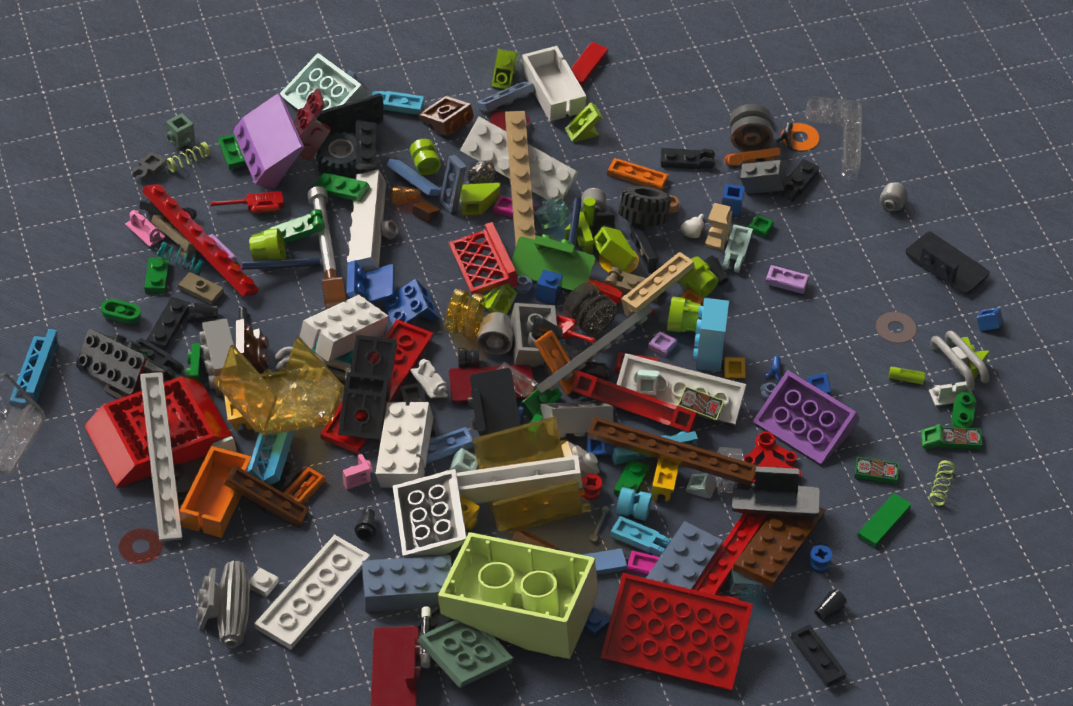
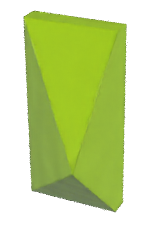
M508 283L492 289L482 299V302L491 313L499 312L507 315L518 293Z

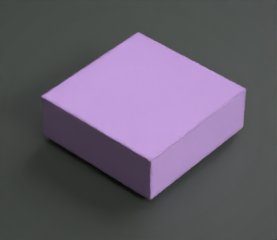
M659 331L649 343L648 349L666 357L676 346L677 340Z

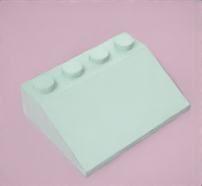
M319 53L280 93L282 98L298 110L305 106L309 94L314 93L316 89L321 91L325 104L323 110L371 96L359 82Z

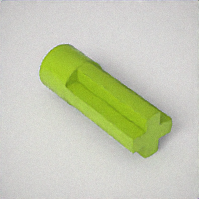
M592 197L585 198L583 212L589 228L594 226L596 201Z
M890 367L888 379L923 385L925 372Z

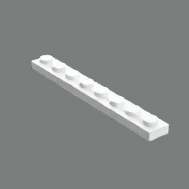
M162 372L141 374L140 379L160 542L182 539L163 375Z

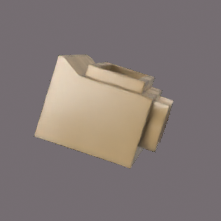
M714 203L708 218L711 228L705 242L706 247L724 251L725 244L730 235L731 207Z

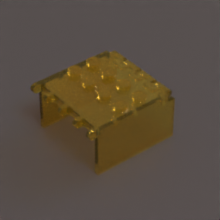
M296 337L287 366L281 367L279 372H272L270 369H266L264 374H259L236 346L230 345L221 375L214 376L213 379L216 386L250 426L262 435L327 426L328 421L333 420L344 389L343 384L300 337Z
M555 416L472 439L477 464L480 467L479 470L563 458L565 456L561 446L567 442V440L560 441ZM577 479L511 498L489 501L498 531L507 530V533L580 514L591 509L589 503L581 504L580 497L585 495L584 488H579Z

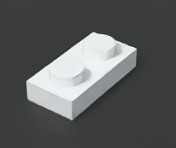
M568 441L561 446L565 457L578 455L580 470L588 474L599 473L598 460L593 453H589L580 446Z

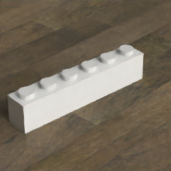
M379 169L357 174L356 180L368 182L370 188L360 202L353 200L354 210L351 213V241L348 243L350 251L349 256H347V263L355 260L360 267H363L365 272L379 268L382 236L380 225L383 222L386 181Z
M578 455L456 473L460 497L464 496L474 503L583 488Z

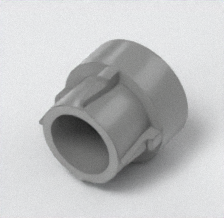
M490 313L483 317V321L480 324L477 344L482 351L491 355L507 353L512 348L513 342L511 320L504 313Z

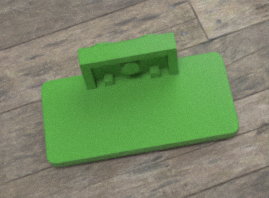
M536 235L535 239L519 237L511 261L517 276L524 275L538 282L543 270L563 275V289L581 294L585 293L584 289L590 279L595 263L594 255L577 251L572 242L568 240H561L559 242L553 240L554 238L549 235H542V237Z

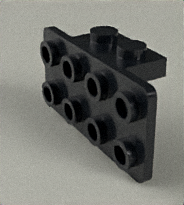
M381 93L322 110L316 120L329 126L331 129L329 134L334 135L335 132H354L356 121L380 124L383 122V96Z
M931 231L922 235L905 252L911 259L963 294H969L990 274L988 269Z
M89 329L78 356L76 367L127 394H134L140 381V375L145 367L148 352L141 349V345L136 342H127V338L122 335L115 334L112 337Z
M502 368L472 374L470 376L472 397H468L470 410L474 409L475 417L471 418L473 430H477L480 436L483 455L492 456L523 450L524 440L511 369Z
M756 466L755 484L752 483L751 486H747L741 483H734L732 511L763 515L817 517L819 515L820 489L817 487L798 486L799 469Z

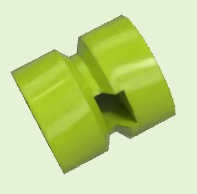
M430 139L415 141L410 146V153L417 172L424 176L434 174L439 170L441 163L433 142Z

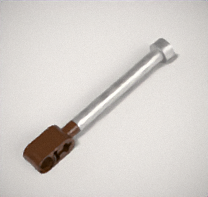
M314 187L308 191V200L314 209L322 211V220L325 223V229L318 232L325 273V279H322V290L325 309L327 310L342 302L346 303L343 278L337 277L325 206L328 203L327 190L323 187Z

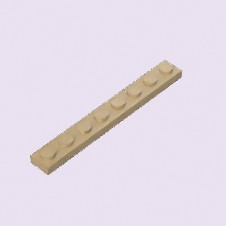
M525 111L505 112L515 246L521 236L535 239Z

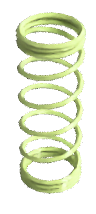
M205 142L200 143L198 149L204 159V155L206 157L210 156L211 151ZM196 146L193 147L192 151L187 149L186 153L184 154L189 165H191V162L187 157V151H191L193 153L195 161L198 162V159L193 151ZM179 154V158H178V159H179L180 165H181L182 168H184V164H183V162L180 160V154ZM177 156L167 159V165L173 173L178 170L173 160L174 157L178 158Z
M941 461L937 469L938 473L935 476L936 479L934 480L932 493L929 497L930 502L937 506L946 503L947 494L945 492L949 491L948 485L951 484L949 479L953 478L951 473L955 471V465L950 461ZM942 466H953L951 471L941 468ZM943 472L946 474H951V478H945L943 476H941V478H937V475H940V473ZM938 479H946L950 483L948 485L942 484ZM943 485L946 486L948 490L941 491L936 486ZM934 492H942V493H944V494L946 495V497H945L944 495L940 494V493H934ZM932 496L944 499V502H936L932 499Z

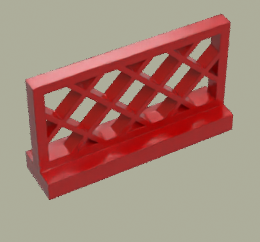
M493 222L485 224L486 230L448 242L472 296L510 283L511 288L519 285L516 270ZM485 238L482 244L476 243V240ZM461 245L466 246L464 250L456 249V247ZM471 247L478 249L476 253L469 252ZM483 250L490 251L488 256L481 255ZM464 257L472 258L469 263L462 261ZM477 259L484 261L482 265H477L474 263ZM489 262L496 264L494 268L487 267ZM474 269L477 272L475 275L468 274L469 270ZM482 272L490 273L487 278L480 276ZM495 275L503 276V278L497 280L493 279ZM476 281L483 283L480 286L473 287Z

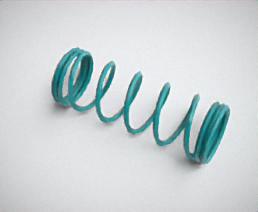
M162 243L157 254L159 257L165 258L169 254V262L173 261L176 258L177 266L180 265L184 260V269L188 268L192 263L191 272H194V274L196 275L199 274L204 264L203 260H199L195 270L192 271L195 257H193L189 265L185 268V262L188 253H186L182 261L179 264H177L181 250H179L175 257L170 261V255L173 246L170 248L168 253L163 257V253L165 252L168 243Z

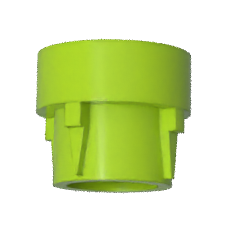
M279 228L264 230L250 237L249 244L253 261L286 260L285 243Z
M697 256L691 259L694 261L695 267L681 277L677 283L683 289H689L705 298L715 289L718 278L710 271V266Z
M673 296L667 331L696 332L697 319H700L698 318V311L701 304L691 302V300H686V298Z

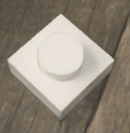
M261 568L249 580L250 590L264 597H267L278 584L277 576Z

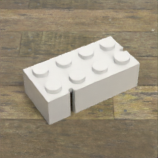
M557 46L522 55L521 72L527 82L533 83L535 88L533 93L549 121L565 118L566 114L569 116L579 114L586 107V94L566 60H563V55Z
M357 295L346 300V303L342 302L303 320L299 341L311 350L315 349L316 346L315 353L329 362L354 350L356 335L383 336L388 315L365 298Z
M387 402L376 468V476L380 487L393 488L394 485L424 477L433 422V414L429 402H410L409 406H407L406 402Z

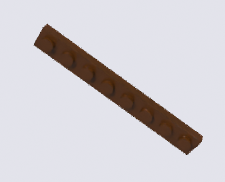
M594 417L587 436L594 440L747 486L752 485L756 474V466H758L598 417Z

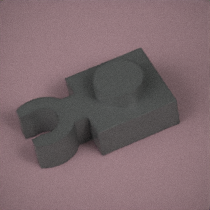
M151 151L139 161V167H135L132 170V177L135 178L137 175H140V182H144L147 180V175L155 176L166 167L167 161Z

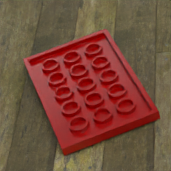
M622 573L601 660L732 692L753 604Z

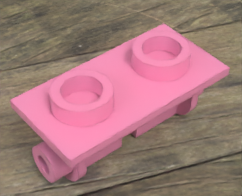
M135 210L130 212V221L125 223V225L149 247L166 238L141 212Z

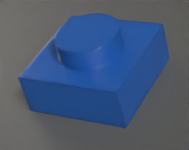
M827 372L807 377L808 383L828 395L832 394Z
M594 607L583 629L595 638L609 627L610 620Z

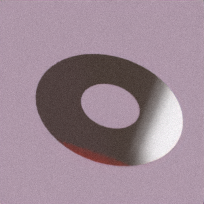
M900 312L885 313L876 322L877 332L884 339L891 342L908 341L916 333L915 322L909 316ZM892 321H899L904 325V330L901 333H893L888 329V324Z
M145 528L129 531L119 542L121 556L125 560L137 564L154 560L161 553L163 547L162 541L160 542L159 535L153 530ZM138 539H145L149 542V549L146 552L137 553L132 549L133 542Z

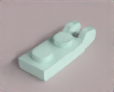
M733 225L725 250L724 270H727L729 267L730 259H735L737 262L734 269L735 272L739 273L752 237V228Z

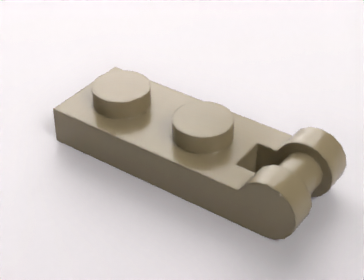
M612 267L609 271V277L606 278L604 284L628 294L646 278L623 272L618 267ZM660 295L657 298H655L652 302L657 303Z

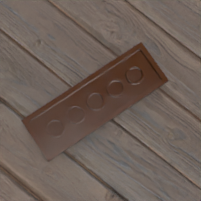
M819 507V515L817 517L771 514L734 563L733 571L773 588L820 523L826 510Z

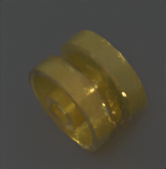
M456 289L447 308L445 331L458 334L461 330L464 337L474 339L483 321L486 296L473 293L469 297L468 291Z

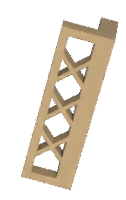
M681 252L676 254L622 298L624 314L630 317L632 314L642 310L695 267L694 261Z

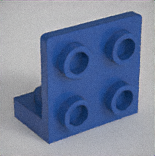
M355 260L348 262L347 294L350 298L360 295L368 302L375 303L394 297L395 267L393 264L365 272L363 267H360Z
M416 279L394 292V297L383 300L392 325L396 319L410 323L421 315L423 318L427 317L433 323L440 319L428 289Z

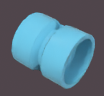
M622 487L616 514L626 517L632 514L634 519L646 521L651 507L652 494L642 491L637 494L634 489Z

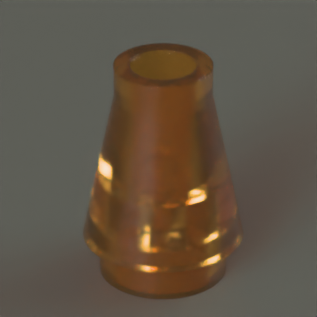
M402 186L391 188L392 204L401 205L420 200V190Z

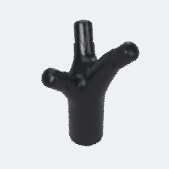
M787 123L782 135L776 142L779 143L785 139L788 148L791 150L793 147L790 135L793 124Z

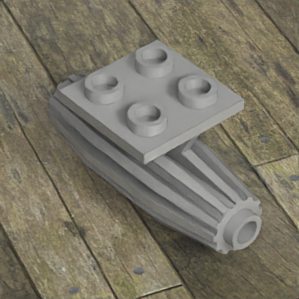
M231 561L225 565L220 585L215 583L216 569L211 568L209 575L204 577L202 589H199L197 601L201 602L196 614V620H199V630L204 629L208 619L217 617L220 642L228 648H235L241 645L249 617L250 585L247 566L240 561Z

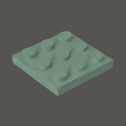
M458 620L421 635L418 643L459 688L511 664L513 659L491 634Z

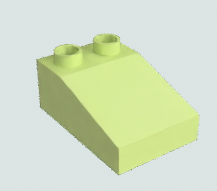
M469 532L438 594L440 613L526 650L570 659L598 596L595 558Z

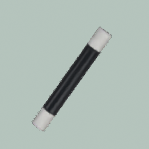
M430 607L422 608L421 635L430 632ZM421 646V667L428 668L430 666V655Z

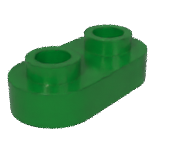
M108 299L101 304V313L106 319L125 324H135L141 319V310L136 304L116 299Z
M961 392L954 400L951 424L955 428H971L976 399L971 393Z

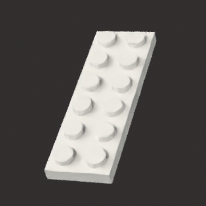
M478 117L460 151L485 165L489 164L494 170L510 178L506 131ZM528 144L531 190L560 206L578 172Z
M625 353L617 385L637 391V374L639 370L659 371L657 396H648L678 406L685 386L724 400L725 403L717 421L736 426L746 384Z
M334 535L255 622V629L291 650L362 570V561L370 560V555Z

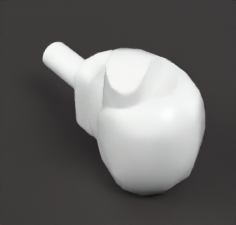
M700 214L698 217L685 221L681 226V232L687 237L699 238L704 226L702 220L704 215Z

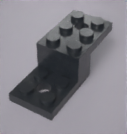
M363 335L355 336L351 370L346 374L338 435L381 441L386 402L390 401L398 340ZM372 353H377L380 356L379 361L375 364H371L368 361V357ZM360 411L368 413V418L364 422H359L356 418Z

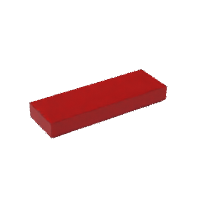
M591 42L572 66L571 71L581 87L608 54V48Z

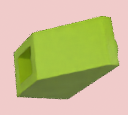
M498 49L491 86L504 89L512 86L519 59L518 52Z
M500 183L464 184L460 195L462 215H480L489 209L500 196Z
M603 226L593 239L598 252L622 271L626 272L637 258L620 230Z

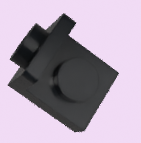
M614 212L595 213V236L603 226L615 229Z

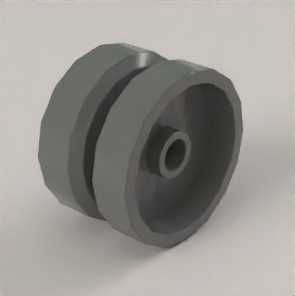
M746 104L739 106L731 113L729 120L730 136L735 148L747 152L765 149L773 141L772 117L768 109L758 104Z

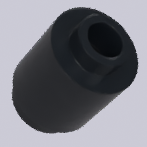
M586 362V366L580 370L600 379L609 380L610 367H606V363Z

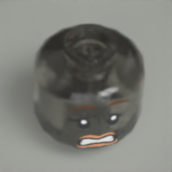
M477 161L467 173L469 183H492L496 178L494 165L489 161Z

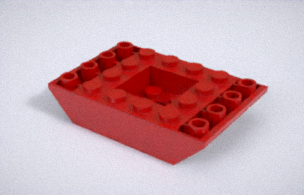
M182 376L164 382L173 465L179 463L182 465L206 456L213 443L232 436L201 382ZM142 391L102 405L84 427L116 488L118 489L152 476Z

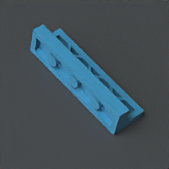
M48 329L46 337H33L12 393L11 403L36 406L59 344L57 330ZM37 344H43L41 351L36 349ZM37 359L35 367H32L30 362ZM31 375V378L27 383L24 380V378ZM25 391L26 398L19 397V393Z
M270 414L264 417L247 472L269 485L278 482L281 478L297 426L292 419L280 425ZM265 438H267L270 447L267 446ZM261 452H263L265 461H263ZM256 466L259 467L261 475L257 472Z

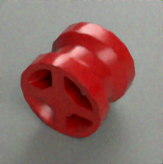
M593 473L584 475L582 477L583 488H580V495L589 501L598 499L601 495L602 487L600 476Z

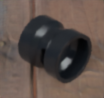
M458 348V368H466L469 365L471 367H479V348H472L471 351L465 348Z

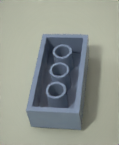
M684 521L646 578L693 589L722 546L723 540Z
M442 555L362 561L365 612L422 609L423 607L433 608L439 603L438 594L452 568L451 556Z

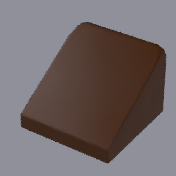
M425 201L413 205V215L428 223L440 212L439 208Z

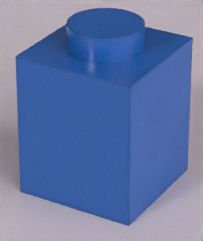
M725 183L722 205L731 207L732 216L740 217L745 187Z
M543 270L537 283L536 300L556 305L562 292L563 275Z

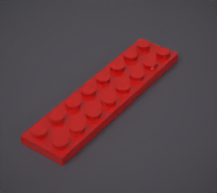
M398 319L395 320L384 337L398 340L389 402L393 401L400 387L403 386L410 375L411 369H414L433 339L432 332ZM374 353L369 362L371 364L377 363L380 359L379 354ZM341 402L320 433V439L358 454L368 439L338 435L342 409ZM360 411L356 416L359 422L366 421L368 413Z

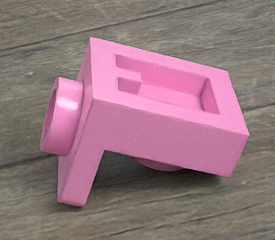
M362 454L358 455L357 466L343 470V484L346 490L370 482V473L373 471L370 461H366Z

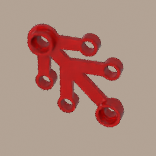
M770 432L760 433L755 439L756 447L749 455L743 457V461L752 462L751 464H755V459L761 453H764L765 458L758 467L798 469L791 467L796 463V453L776 444V439ZM773 452L784 457V462L774 457Z

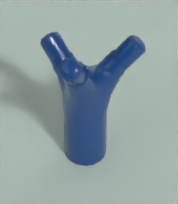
M779 356L773 357L772 367L765 375V378H769L774 374L778 382L782 379L780 374L781 358Z

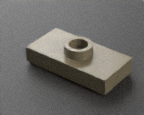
M191 272L178 284L179 290L210 305H213L224 293L223 287Z

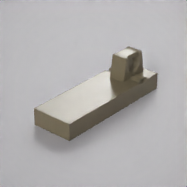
M153 215L151 223L177 244H180L181 256L184 257L188 253L187 258H191L194 251H198L166 216Z

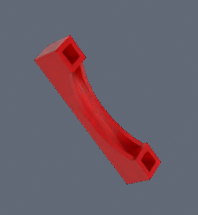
M581 371L577 372L571 391L687 432L693 431L698 417V413L633 391Z

